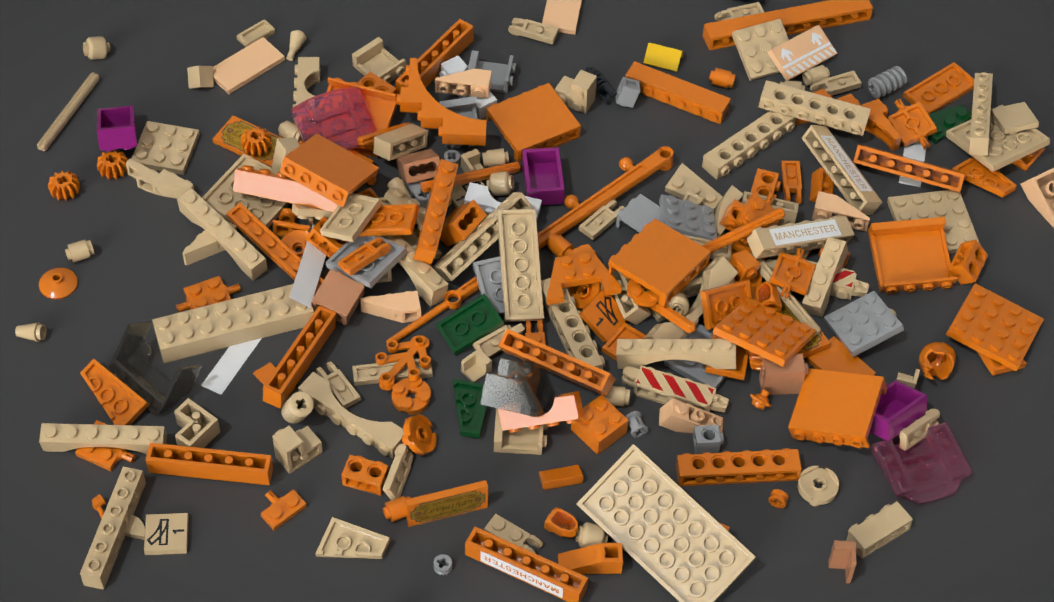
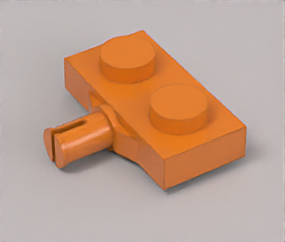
M294 489L280 498L270 490L269 493L265 494V497L272 504L261 512V517L275 531L305 509L306 502Z

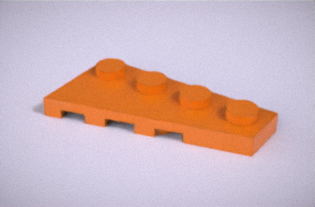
M95 359L80 372L115 425H131L149 406L143 398Z

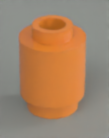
M715 68V71L711 70L709 80L712 81L711 85L726 89L728 87L732 88L736 74H732L731 71Z
M553 234L547 241L549 250L557 257L566 256L570 251L574 250V246L561 235Z
M401 496L385 502V507L382 510L386 520L390 519L391 522L406 517L405 500L410 499V497Z

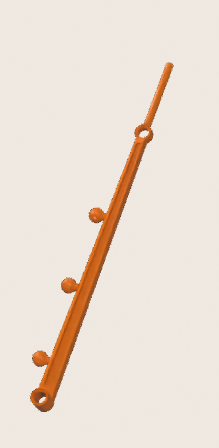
M667 146L661 147L635 166L631 158L623 157L619 162V167L627 172L581 204H579L577 196L568 195L564 203L567 208L572 210L537 233L539 250L547 245L548 239L553 234H564L594 214L603 205L615 200L658 170H670L673 167L674 152L672 148ZM476 276L457 290L446 292L444 302L396 333L386 343L390 340L400 341L447 308H459L463 300L479 290ZM451 297L458 298L456 302L448 301Z

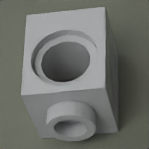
M622 77L616 91V103L623 107L633 108L640 93L639 81Z
M718 425L694 426L693 443L695 454L719 452L720 445L724 443L723 433L719 432Z

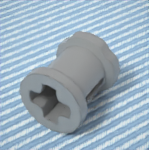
M639 411L631 412L625 416L629 420L628 424L631 429V435L634 438L641 437L648 432V427L644 425Z

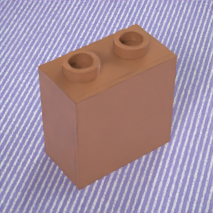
M432 149L398 157L396 161L399 176L407 184L434 178L440 162L439 156Z
M330 269L312 299V307L316 310L318 306H322L336 312V321L346 325L360 303V298L364 296L365 286L346 277L340 271Z
M796 354L783 367L763 358L759 374L761 392L765 389L770 392L769 395L799 394L805 375H808V364L804 363L803 354Z

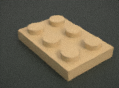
M352 193L348 196L345 206L338 205L320 229L321 235L355 242L381 206L380 199Z

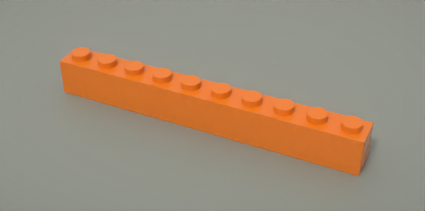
M869 0L822 1L706 23L703 28V38L710 51L736 46L732 32L781 19L788 36L806 32L817 25L824 29L870 20L873 7Z

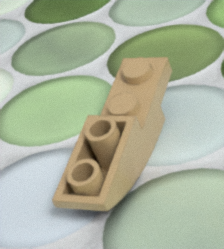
M132 159L125 163L128 175L136 179L138 188L164 197L179 198L192 188L194 190V185L189 180L178 177L174 172L163 169L158 173L156 170L149 169L141 162H136Z

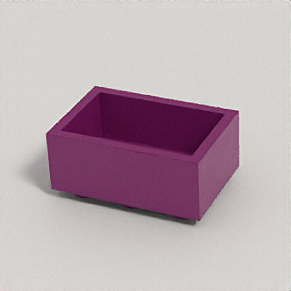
M134 105L97 109V135L100 151L109 152L120 148L129 150L137 147V125Z
M559 147L522 149V169L526 196L542 200L541 205L564 204V182Z
M897 380L887 385L886 395L881 394L870 429V433L888 442L899 435L904 428H907L917 419L923 417L927 411V395Z

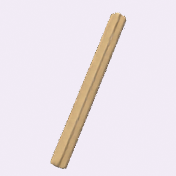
M92 72L38 142L39 150L44 152L48 149L99 81L98 74Z
M762 258L756 259L761 264L758 272L769 282L773 271ZM775 285L779 291L780 298L798 320L816 330L814 337L819 335L821 328L790 292L789 297L785 298V292L784 297H782L783 287Z

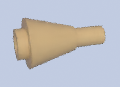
M300 30L291 31L290 50L286 57L287 60L293 61L296 52L307 40L304 32Z

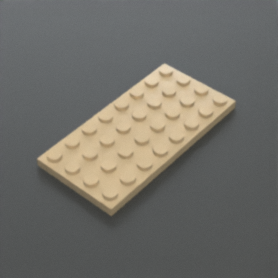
M634 444L577 503V506L615 542L622 543V548L679 602H715L756 559L744 545Z

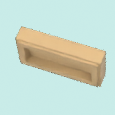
M264 19L238 34L237 40L247 47L262 37L266 39L273 35L275 28Z

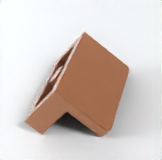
M834 540L828 560V567L845 569L846 583H851L856 567V542Z

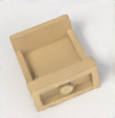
M377 37L352 54L353 67L365 76L372 72L389 84L406 71V60L403 58L399 61L384 49L383 40L380 37Z
M496 408L494 452L542 455V447H546L547 435H543V430H547V424H542L540 428L529 430L528 427H523L521 431L510 433L509 430L502 431L498 408Z

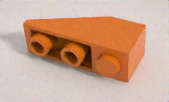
M599 543L558 554V564L579 574H621L623 565L622 543Z

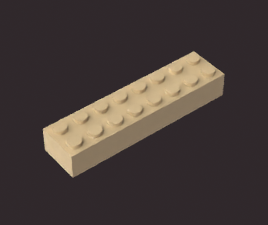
M293 284L152 319L163 363L304 328L314 314L312 304L309 308L289 298Z

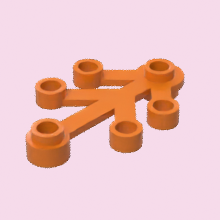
M418 335L408 342L398 343L395 340L387 342V351L389 353H396L398 350H409L392 355H387L384 352L376 354L375 358L378 365L382 366L386 363L397 362L389 372H385L379 377V387L382 390L388 391L392 389L395 384V377L406 364L409 370L408 378L411 381L420 379V370L416 368L414 355L416 353L419 354V366L421 368L427 369L431 366V358L426 353L429 347V339Z

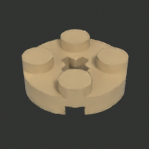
M819 466L806 468L802 471L797 484L800 495L812 506L830 503L835 499L839 490L838 477L832 470L826 467L825 469L819 468ZM815 482L818 484L822 483V488H816Z

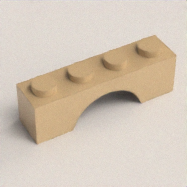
M298 57V64H295V75H297V78H294V88H297V91L293 92L294 102H296V104H293V115L297 116V122L298 117L301 115H310L311 119L315 121L318 116V96L310 94L307 90L313 84L320 82V57Z
M832 237L827 238L802 302L803 308L807 313L823 317L829 302L832 282L838 269L842 268L848 254L846 241Z

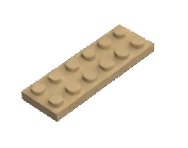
M498 210L497 222L505 322L543 321L544 312L536 210Z

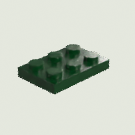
M485 293L436 324L455 356L472 346L474 342L505 325Z

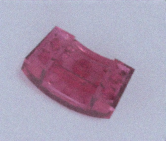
M358 87L325 92L291 109L292 118L303 142L315 134H319L344 149L350 150L361 147L358 145V137L377 131L367 109L365 99Z
M947 422L928 427L926 437L906 451L899 448L900 444L894 445L892 440L889 442L886 440L872 444L871 452L878 466L881 467L887 481H889L895 495L905 496L917 504L937 500L956 493L961 479L972 474V470Z

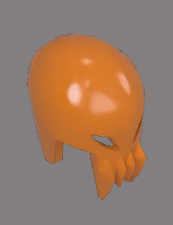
M932 342L925 345L919 355V366L923 370L924 376L929 379H934L932 376H936L940 380L947 379L956 361L954 349L944 342Z

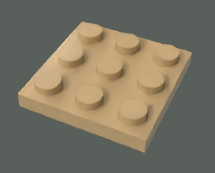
M781 19L732 32V37L749 81L780 73L768 52L789 40Z
M147 121L131 159L141 162L149 169L157 171L165 169L175 174L184 175L200 132L198 129Z

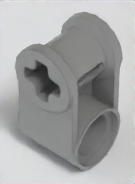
M426 180L405 183L412 198L417 200L426 209L430 192L423 193L420 189L421 182Z

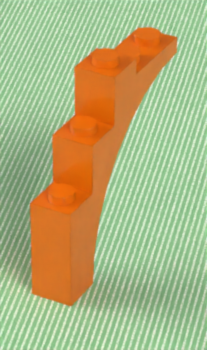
M410 58V65H406V76H409V80L405 79V87H401L400 94H397V105H400V112L418 113L417 121H421V128L439 129L438 136L442 137V144L485 146L487 120L472 119L459 115L438 103L429 94L421 81L417 58Z
M824 88L812 92L815 94L832 98V96L828 94ZM852 94L837 98L840 101L870 108L865 130L882 140L892 151L899 149L902 139L899 131H896L890 120L887 119L888 109L879 98L860 105L859 101ZM796 118L795 126L810 121Z

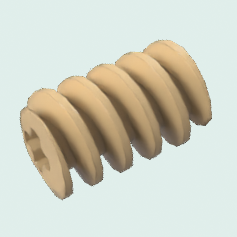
M305 392L294 393L282 406L281 414L283 418L292 424H297L304 420L312 412V397Z

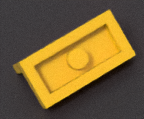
M648 43L643 63L678 71L680 59L683 58L684 51Z

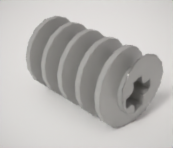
M894 66L870 78L868 89L874 99H880V97L896 91L897 88H901L907 82L906 74L901 67Z

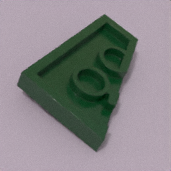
M959 105L928 114L937 127V132L927 136V138L934 144H938L947 138V130L970 120L972 113L964 106Z
M453 379L460 435L480 439L492 385Z

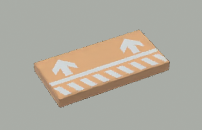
M819 25L768 52L784 79L788 81L838 54Z

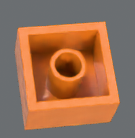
M600 395L583 408L584 415L578 419V422L571 423V430L599 455L627 433L629 420L605 397Z

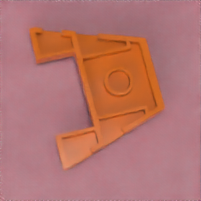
M594 252L555 257L547 293V305L565 302L562 288L601 282L604 296L620 294L622 289L612 274H608V269Z

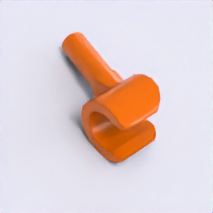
M99 494L92 499V506L102 519L104 515L102 507L106 502Z

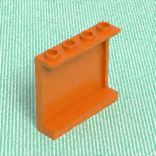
M328 77L329 86L313 128L308 130V138L310 139L315 134H319L341 147L345 146L361 155L378 159L379 156L373 153L374 143L367 146H359L357 138L390 127L397 107L396 94L389 90L381 91L373 86L365 87L357 82L349 83L340 78L333 79Z
M549 83L486 108V120H492L514 150V159L517 162H522V149L555 148L580 138L581 125Z
M315 134L284 157L280 173L344 207L349 195L363 184L368 183L372 185L375 182L379 167L323 136Z
M945 217L871 223L868 235L880 293L894 294L897 291L909 293L917 289L929 291L934 288L949 289L954 286L958 277H954L948 270L951 262L943 229L946 225Z
M654 219L652 222L647 223L639 234H635L628 244H624L616 255L611 256L608 262V274L611 275L615 270H618L659 295L658 304L665 307L675 295L680 293L709 264L711 251L659 220Z
M808 368V375H805L788 426L792 438L800 441L811 440L817 443H833L838 446L849 445L855 448H869L870 444L867 438L881 394L886 395L888 389L884 377Z

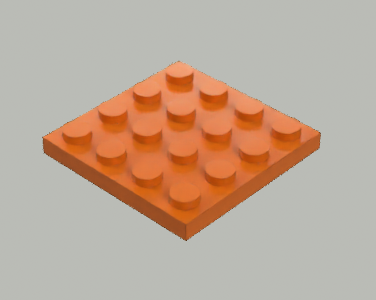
M975 283L946 335L1017 371L1044 318Z
M749 298L719 322L713 330V334L782 367L814 337L816 332L808 324L800 323L791 316L783 315L775 309L762 306L758 301Z

